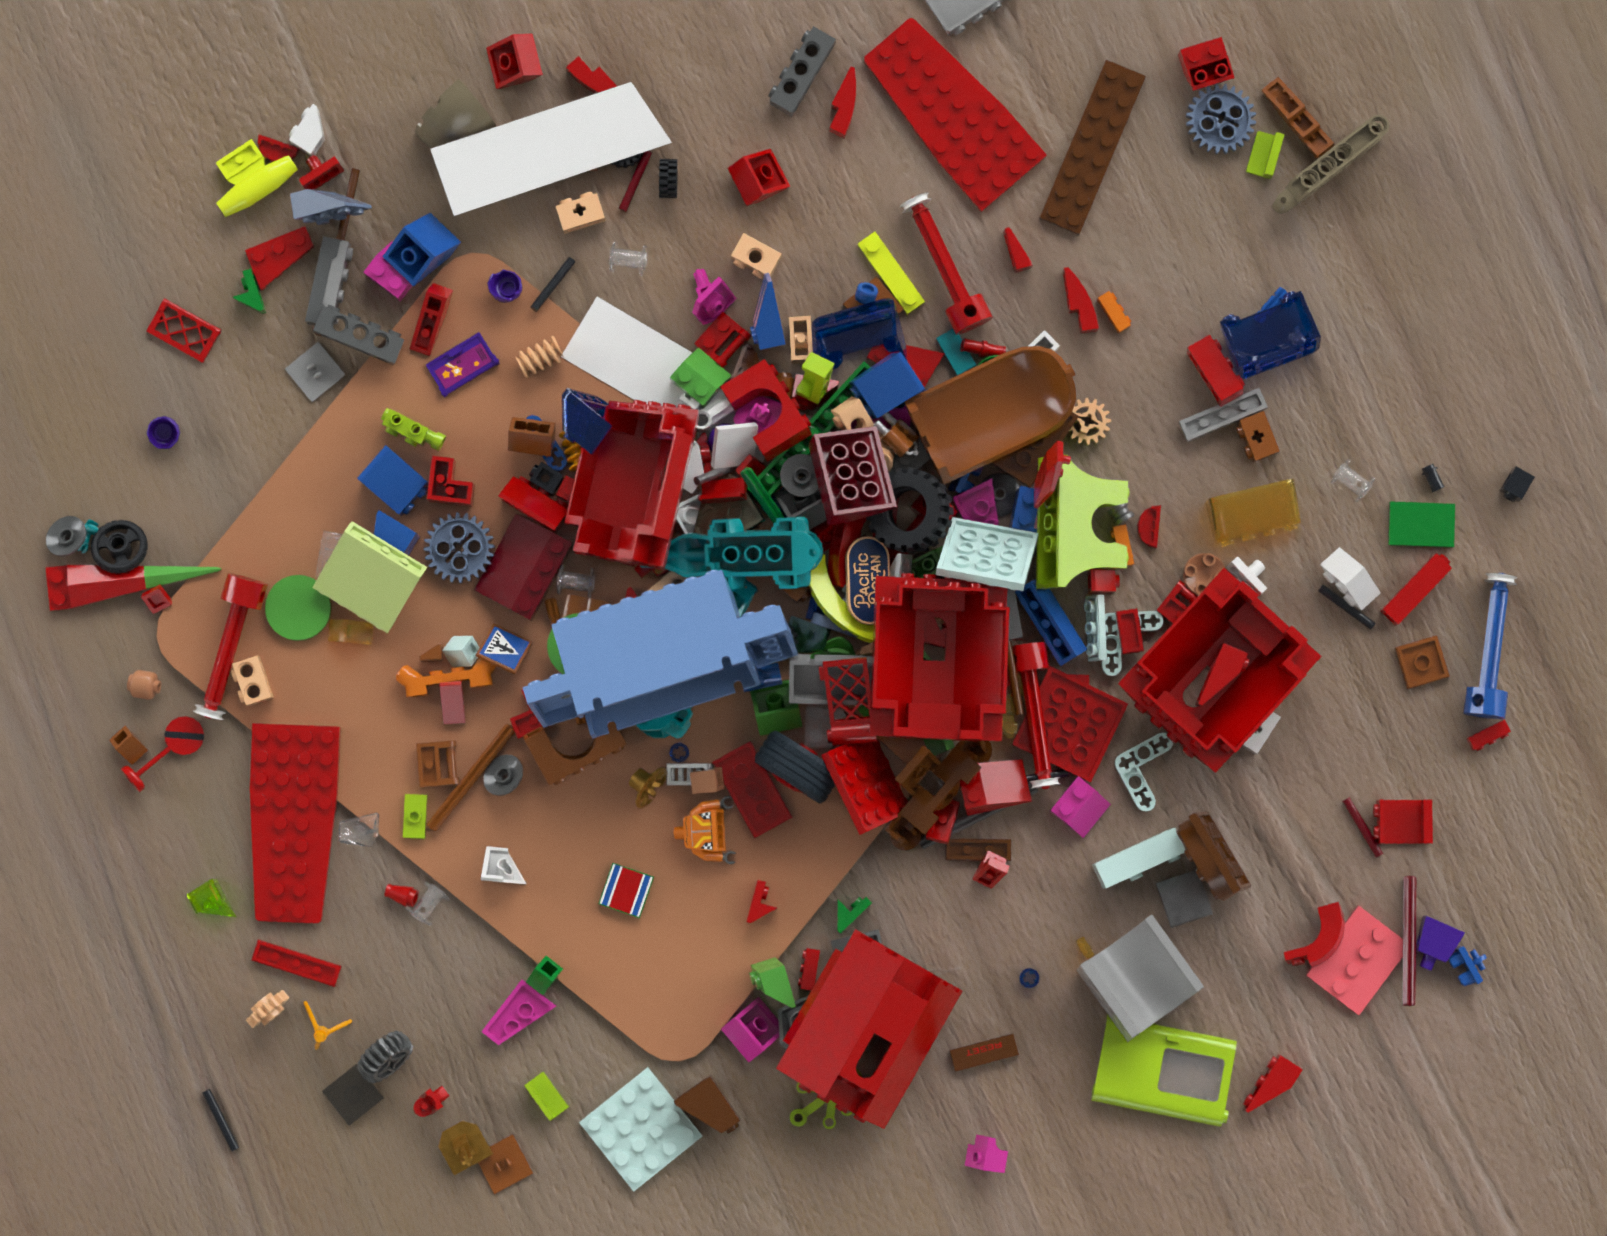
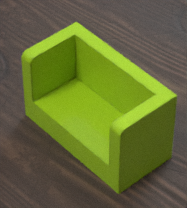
M811 352L802 365L801 369L805 373L795 393L819 404L828 390L834 363Z

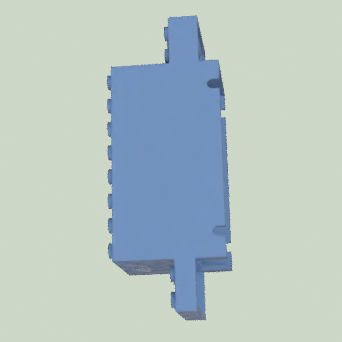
M711 570L698 578L689 577L684 582L676 585L674 583L667 584L658 591L649 590L636 598L627 597L614 605L605 604L600 606L598 610L592 612L583 611L577 617L557 620L551 626L565 674L557 673L544 681H532L528 683V686L523 687L528 706L543 728L576 717L582 718L585 715L592 738L609 734V722H615L617 730H621L736 693L734 683L737 681L742 683L744 690L759 686L761 683L756 668L797 656L798 653L791 630L780 605H769L764 607L762 611L756 613L747 612L740 617L734 595L723 571Z

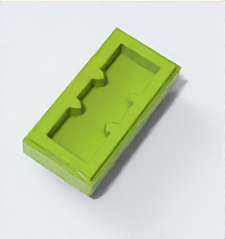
M405 794L403 838L425 839L428 795Z

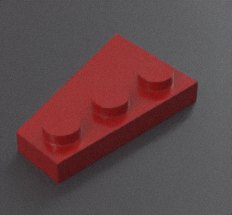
M306 226L246 249V255L260 290L263 291L268 287L267 285L274 279L281 276L286 269L313 249L314 245Z
M877 339L867 355V359L876 364L891 353L901 352L925 388L945 353Z

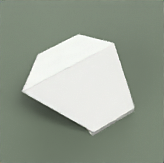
M699 495L687 499L679 505L676 520L684 534L694 532L701 506V501L698 500Z
M486 846L481 880L526 884L510 856L508 848Z

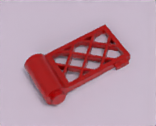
M867 657L824 661L822 663L823 666L819 667L820 681L825 680L831 729L827 730L828 743L832 742L833 747L844 744L853 745L877 742V736L869 735L871 686ZM854 664H863L864 671L859 677L849 671ZM837 666L843 672L837 679H834L829 675L828 667ZM845 674L856 680L849 689L839 682ZM858 683L866 688V693L862 698L852 692ZM836 685L846 692L840 700L831 695V691ZM848 695L858 701L852 710L842 703ZM862 704L869 709V716L860 717L855 713V710ZM839 706L848 712L844 719L835 720L834 712Z

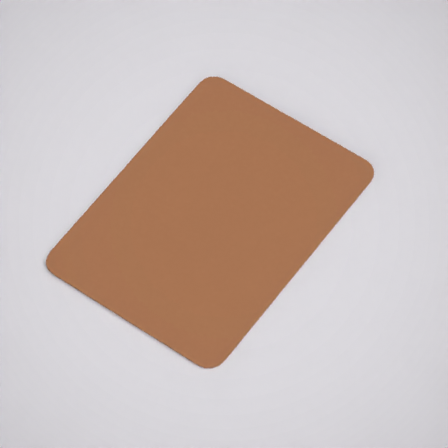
M465 254L454 258L441 269L392 329L400 333V338L404 339L395 364H389L372 356L367 359L198 565V567H219L221 570L187 579L171 598L172 604L164 608L158 619L157 641L162 655L172 667L206 693L232 604L221 599L227 574L233 573L268 584L261 610L248 608L233 663L257 655L260 656L274 698L252 706H246L245 702L241 703L238 695V690L241 689L239 683L234 682L230 670L220 706L251 731L252 723L341 727L337 801L539 964L545 956H548L562 967L563 970L557 979L642 1049L661 1060L679 1062L695 1057L712 1042L721 1031V1028L729 1021L756 987V985L752 984L749 972H752L750 965L774 957L778 959L887 823L859 835L836 785L830 795L828 794L826 801L819 804L806 795L786 787L777 781L773 774L768 772L793 818L754 839L733 799L724 800L725 806L734 805L731 809L724 810L726 851L731 850L736 853L728 854L727 860L735 861L734 864H728L724 860L721 862L704 861L694 855L690 848H685L684 839L676 840L673 833L676 826H683V818L689 816L690 811L699 803L715 799L721 801L725 796L731 797L725 785L724 789L718 792L692 794L691 785H667L666 778L663 786L654 787L656 792L655 798L648 794L649 799H653V801L642 809L637 808L635 801L638 792L629 786V781L639 768L651 774L660 767H664L667 770V763H712L751 741L756 752L760 751L761 745L763 746V742L765 739L767 740L769 734L760 736L750 691L744 692L742 683L737 681L734 683L736 693L693 706L691 709L693 712L690 719L691 725L683 737L678 739L672 736L652 738L647 736L636 725L621 729L620 731L627 743L623 746L624 749L616 754L611 752L605 755V759L597 764H588L585 766L584 771L576 775L572 773L566 776V780L558 785H554V783L549 785L524 737L518 739L514 733L495 758L501 755H513L521 761L523 777L518 787L507 795H493L484 786V770L438 830L432 831L427 827L428 821L458 784L420 787L416 743L456 740L457 747H454L456 772L460 782L505 724L512 726L510 718L529 711L521 691L523 687L528 686V683L532 681H544L553 674L561 673L554 667L548 655L547 641L552 629L544 601L549 598H555L560 617L563 618L567 594L608 601L611 605L620 603L625 598L627 588L632 587L637 597H639L668 574L657 577L651 571L641 578L633 569L635 567L597 559L592 556L575 554L573 548L578 527L564 523L557 535L572 542L573 547L536 615L530 621L474 591L484 573L481 570L478 571L480 578L475 577L473 574L471 575V582L464 577L463 583L460 584L458 578H455V581L451 583L450 576L443 580V572L436 575L435 570L437 567H429L433 561L425 559L430 552L424 551V548L429 547L430 544L426 543L424 539H431L432 536L427 531L434 532L436 530L432 525L433 523L438 526L441 525L440 517L447 521V514H450L454 519L456 512H459L461 518L464 517L465 513H468L469 520L474 516L477 517L476 524L483 521L482 529H490L486 536H493L494 538L489 541V544L495 545V548L489 549V552L493 554L515 514L547 529L503 502L498 496L513 476L519 478L521 475L530 481L531 476L529 474L535 464L539 466L542 462L548 466L540 455L508 451V430L512 417L526 419L528 416L535 415L541 418L542 421L555 423V440L564 452L568 447L561 445L562 441L565 440L559 438V434L562 431L576 425H583L579 428V431H586L588 421L597 422L598 418H604L606 405L609 404V401L633 403L634 400L561 356L559 364L552 359V367L544 363V371L537 366V374H533L529 370V377L526 378L516 357L519 358V351L527 355V347L535 351L536 343L543 347V340L545 339L551 344V336H554L563 354L580 323L549 298H547L537 312L533 311L530 306L541 292L518 273L516 274L521 278L523 286L520 296L508 303L495 300L490 294L487 284L491 274L499 273L503 269L515 271L501 260L489 254ZM432 283L452 289L453 293L430 356H427L409 348L426 291ZM480 332L491 352L499 359L500 364L485 371L444 398L441 395L438 384L425 364ZM385 339L377 348H383L385 346ZM386 408L392 409L420 423L435 433L440 432L446 435L441 449L437 451L426 442L423 446L417 444L414 447L404 441L406 439L404 436L398 434L395 437L385 432L386 427L382 425L383 420L381 418ZM397 418L395 423H399L401 418ZM420 428L415 429L414 433H418ZM385 445L428 483L432 456L454 458L456 460L454 480L473 482L475 484L473 505L463 506L429 502L426 493L421 499L418 497L413 502L415 506L409 514L400 516L362 484L357 477ZM555 448L552 451L551 455L554 459V463H552V465H557L561 467V461L563 460V457L558 458L555 455L554 452L558 451V449ZM568 463L567 467L559 473L564 475V477L567 475L575 479L576 472L569 470V467L574 463ZM736 470L728 473L737 478H742ZM543 475L542 481L548 482L550 480V476ZM531 482L530 486L537 490L538 486ZM702 484L698 485L692 494L683 488L680 503L696 495H702ZM559 488L557 489L554 496L550 494L548 497L556 501L558 498L556 494ZM753 499L763 518L766 520L768 518V515L760 507L761 505ZM702 502L699 512L705 507L704 503ZM380 510L420 536L409 556L426 566L427 569L416 584L388 633L376 628L375 625L358 617L355 613L340 606L332 599H330V619L323 630L313 638L302 641L290 640L276 633L270 626L266 618L265 603L271 588L281 579L292 575H305L317 580L351 521L374 534L376 514ZM676 520L673 535L677 531H680L682 534H684L683 530L681 529L680 525ZM762 523L751 530H757L762 525ZM455 528L453 536L461 538L465 532L464 528ZM470 533L461 545L455 544L456 551L446 559V563L450 562L457 551L461 553L464 551L462 546L472 538L473 533ZM472 542L469 546L470 552H478L481 547L480 543ZM442 543L438 548L439 553H448L450 549L449 544ZM457 558L454 563L455 568L462 569L466 561L464 558ZM746 576V580L754 584L758 592L754 595L745 613H756L762 611L766 606L780 605L787 623L795 628L794 632L798 633V637L795 638L799 640L798 644H795L798 654L811 655L812 653L819 652L828 640L838 636L845 638L852 644L855 654L857 648L861 649L863 646L870 645L868 642L811 623L810 619H806L811 595L803 603L799 601L796 604L768 576ZM677 580L674 582V584L676 585L682 583L683 581ZM834 587L836 592L843 599L845 596L842 592L843 588ZM934 617L939 629H943L942 624H944V621ZM493 623L533 642L515 675L500 667H496L491 674L493 685L471 688L470 680L462 681L466 723H443L439 685L428 686L429 695L406 698L405 687L396 681V675L404 665H409L424 677L430 676L429 672L442 670L443 674L451 673V669L457 667L450 665L444 653L443 660L436 662H421L419 656L439 643L444 648L453 636H473L480 647ZM924 644V651L932 661H943L945 659V649ZM790 658L775 662L779 665L782 681L789 680ZM250 665L243 668V676L250 677L252 675L253 668ZM473 665L470 667H464V670H470L473 667ZM257 686L251 687L249 690L250 697H258L260 689ZM798 703L803 727L779 733L798 744H804L819 754L818 757L823 760L822 754L830 749L833 750L840 747H833L832 742L828 743L827 730L831 729L828 704ZM845 705L851 710L854 705ZM840 706L834 712L835 720L844 719L848 715V712ZM856 709L855 713L860 717H863L861 713ZM575 718L544 728L553 746L565 755L581 754L590 747L593 741L587 723L577 725ZM880 742V747L889 761L890 768L894 776L897 777L906 764ZM439 748L442 779L448 778L446 748ZM943 753L936 755V758L939 760ZM675 768V781H678V768ZM684 768V781H687V768ZM927 773L922 777L918 784L923 780ZM899 784L904 796L908 798L910 794ZM405 794L428 795L425 839L403 838ZM486 846L508 848V852L526 884L481 880ZM612 863L654 877L640 918L598 904ZM757 880L765 881V886L769 887L766 900L762 899L761 903L777 907V909L752 923H747Z

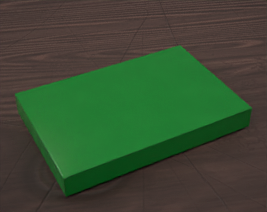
M1389 502L1388 545L1454 548L1455 504Z

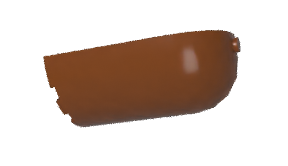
M1041 346L1020 347L1001 354L915 395L904 403L913 424L921 436V442L926 452H929L933 466L945 485L1029 445L1061 427L1071 415L1077 399L1073 380L1075 372L1071 364L1066 365L1062 357L1052 349Z

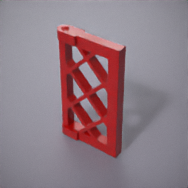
M166 298L162 301L146 332L204 363L222 331L220 328L215 327ZM169 307L177 311L178 315L166 318L165 311ZM186 316L195 321L197 325L185 329L182 317ZM179 318L182 330L170 333L167 321ZM159 323H165L167 334L164 335L155 330ZM204 326L213 331L211 336L204 339L200 327ZM198 328L201 340L189 343L186 331ZM183 332L186 345L178 343L171 336ZM202 343L203 350L198 354L191 350L190 346Z

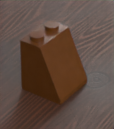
M712 1075L674 1100L676 1106L720 1133L726 1131L729 1134L739 1127L738 1122L741 1118Z

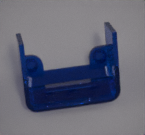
M884 298L816 318L811 324L813 353L833 362V369L838 368L842 364L843 355L884 344L885 350L888 352H901L907 360L906 341L895 302L891 298Z
M566 388L561 395L562 430L565 432L563 436L572 443L577 442L586 451L593 454L612 427L604 419L608 403L596 395Z

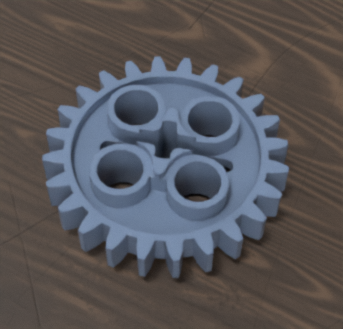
M1215 84L1213 91L1210 87H1206V94L1200 90L1198 93L1200 99L1193 97L1192 101L1196 105L1189 104L1188 109L1193 112L1186 114V117L1191 119L1186 122V126H1192L1188 134L1196 135L1193 142L1201 141L1199 148L1207 145V152L1211 148H1215V154H1218L1220 149L1223 150L1224 154H1227L1228 148L1233 152L1236 151V144L1242 148L1244 146L1242 139L1247 142L1249 141L1250 137L1246 133L1253 134L1254 129L1250 126L1256 125V121L1251 120V118L1256 116V112H1250L1254 104L1247 105L1246 103L1250 97H1241L1243 90L1235 93V86L1231 90H1227V84H1224L1222 89H1219L1218 84ZM1211 101L1219 102L1220 109H1212L1209 103ZM1237 109L1241 115L1238 118H1234L1230 115L1229 111ZM1203 111H1207L1210 115L1203 114ZM1220 115L1224 116L1222 123L1218 122ZM1205 120L1210 121L1213 126L1212 129H1204L1201 122ZM1231 123H1237L1239 127H1235ZM1222 129H1230L1233 134L1232 137H1224L1221 132Z
M456 512L454 519L450 514H447V521L440 517L441 525L438 526L433 523L432 525L436 530L434 532L427 531L432 536L431 539H424L426 543L430 544L429 547L424 548V551L430 552L425 559L433 561L429 567H437L435 570L436 575L443 572V580L450 576L451 583L455 581V578H458L459 583L462 584L464 577L471 582V575L473 574L475 577L480 578L478 571L486 572L483 567L484 564L491 565L487 558L494 557V554L489 552V549L495 548V545L489 544V541L494 538L493 536H486L490 529H482L483 521L476 524V516L469 520L468 513H465L464 517L461 518L459 512ZM457 527L464 528L465 532L461 538L453 536V531ZM473 533L472 538L462 546L464 551L462 553L457 551L450 562L446 563V559L456 551L455 544L461 545L468 535ZM475 541L479 542L481 545L480 550L476 553L470 552V544ZM442 543L449 544L450 549L446 554H440L438 551ZM460 557L464 558L466 561L465 566L462 569L455 568V560Z

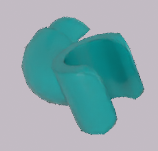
M89 519L85 523L86 538L83 545L77 550L78 552L81 551V554L88 551L91 535H94L99 530L97 522Z

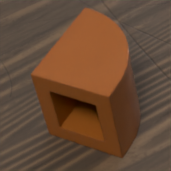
M126 725L109 740L116 751L131 765L148 751L145 745Z

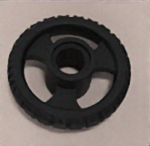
M115 520L106 523L97 530L91 542V554L96 564L101 569L115 574L126 573L139 566L148 550V542L143 530L137 524L127 520ZM116 529L128 530L126 535L121 532H116L111 534L108 538L105 536L107 533ZM134 541H139L138 553L132 560H128L132 553L130 544ZM119 544L124 545L120 549H115V547ZM107 548L112 558L116 560L115 564L104 561L99 554V550Z

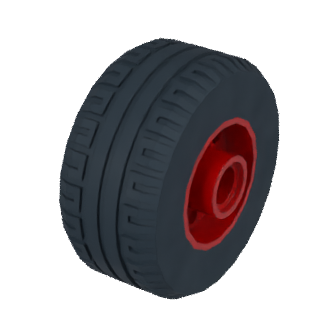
M778 731L769 733L767 740L765 739L763 746L761 745L759 749L760 751L755 755V763L773 774L777 781L793 791L806 795L819 804L826 801L828 794L830 795L835 787V783L824 760L818 757L819 754L802 743L794 742Z

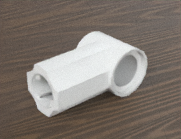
M724 395L702 410H699V416L707 417L708 423L705 426L698 425L697 431H708L711 426L734 411Z

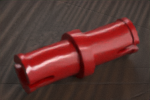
M963 338L960 351L978 354L979 357L984 358L985 356L990 357L1006 353V346L989 344L986 340L980 342Z

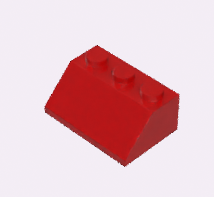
M520 475L519 478L513 476L498 495L499 498L557 534L565 522L568 504L558 498L556 501L548 497L550 493L540 487L537 490L530 486L531 482Z

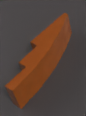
M1279 77L1261 90L1278 114L1317 159L1335 146L1334 142L1320 128V124L1306 110V106Z

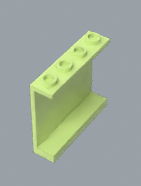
M351 521L312 588L334 600L340 606L352 611L358 617L375 625L376 628L388 633L427 567Z

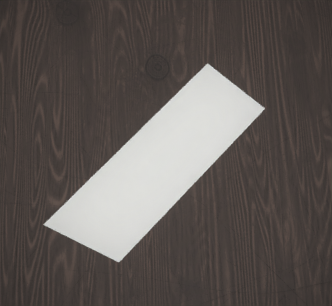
M632 82L430 150L453 215L456 216L672 142Z
M596 297L561 357L634 400L644 401L646 404H648V401L660 403L661 406H663V403L674 404L676 407H678V404L685 405L679 399L684 392L670 381V376L692 352L606 301ZM722 389L718 391L706 406L724 395ZM733 411L711 426L708 431H705L707 443L708 436L715 426L721 423L735 424L733 418L736 411ZM699 416L698 425L705 426L708 423V418ZM698 431V438L703 432ZM756 445L755 458L763 462L764 456Z

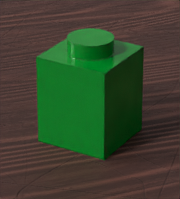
M545 956L533 970L526 983L543 996L555 982L563 968L548 956Z

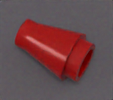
M391 884L386 886L384 893L385 897L396 901L406 908L409 906L414 907L419 895V891L414 890V887Z

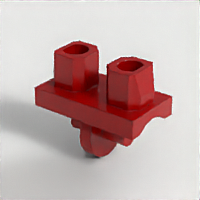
M443 1086L434 1092L430 1088L414 1103L413 1110L415 1114L419 1117L433 1115L443 1107L441 1103L449 1097V1094Z

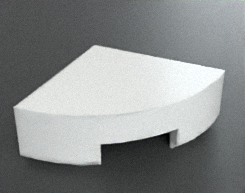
M683 393L679 398L685 405L690 406L691 409L698 410L700 408V403L694 398L689 397L687 393Z

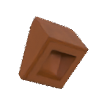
M437 644L419 656V660L421 662L442 661V644Z

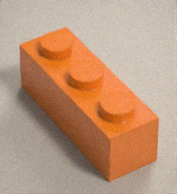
M1108 291L1098 297L1097 301L1119 334L1131 326V320L1128 315L1125 316L1123 313L1124 309L1121 304L1118 305L1116 302L1117 298L1114 293Z
M1126 524L1112 527L1110 535L1112 539L1114 538V542L1127 546L1129 556L1127 566L1134 565Z

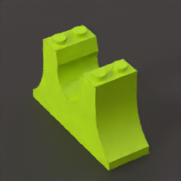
M1044 457L1038 458V471ZM1070 461L1069 465H1062L1063 476L1058 478L1055 491L1037 509L1036 589L1066 587L1076 575L1090 569L1117 570L1127 568L1129 560L1127 546L1116 542L1105 543L1099 540L1092 529V516L1097 508L1128 503L1130 493L1128 481L1108 480L1091 476L1080 470L1072 461Z

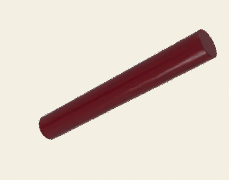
M651 151L643 152L619 206V209L624 212L628 210L652 155Z
M1348 797L1343 800V804L1374 856L1377 858L1384 854L1351 798Z

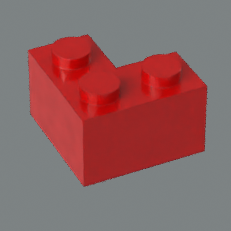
M432 456L427 500L429 502L472 506L475 484L473 482L454 480L456 466L454 458Z

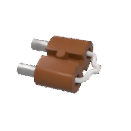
M889 412L882 415L891 425L889 430L879 420L873 425L877 426L878 431L883 434L882 440L899 457H902L905 453L917 456L919 452L915 441L919 435L901 418L896 420ZM914 444V451L908 452V449Z

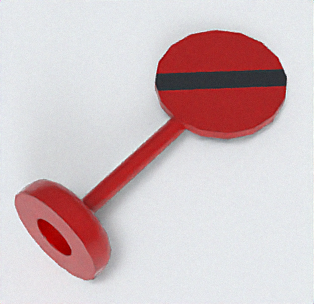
M187 716L177 717L166 727L165 742L167 747L136 773L127 765L120 769L135 789L141 792L145 785L140 776L172 750L179 755H190L201 747L204 740L202 726L194 718Z

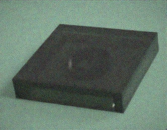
M355 1064L322 1091L349 1126L384 1099L372 1082L369 1083L361 1076L357 1068L358 1064Z

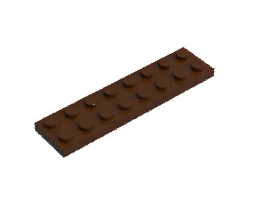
M1109 60L1105 61L1039 219L1080 235L1143 85L1145 75Z

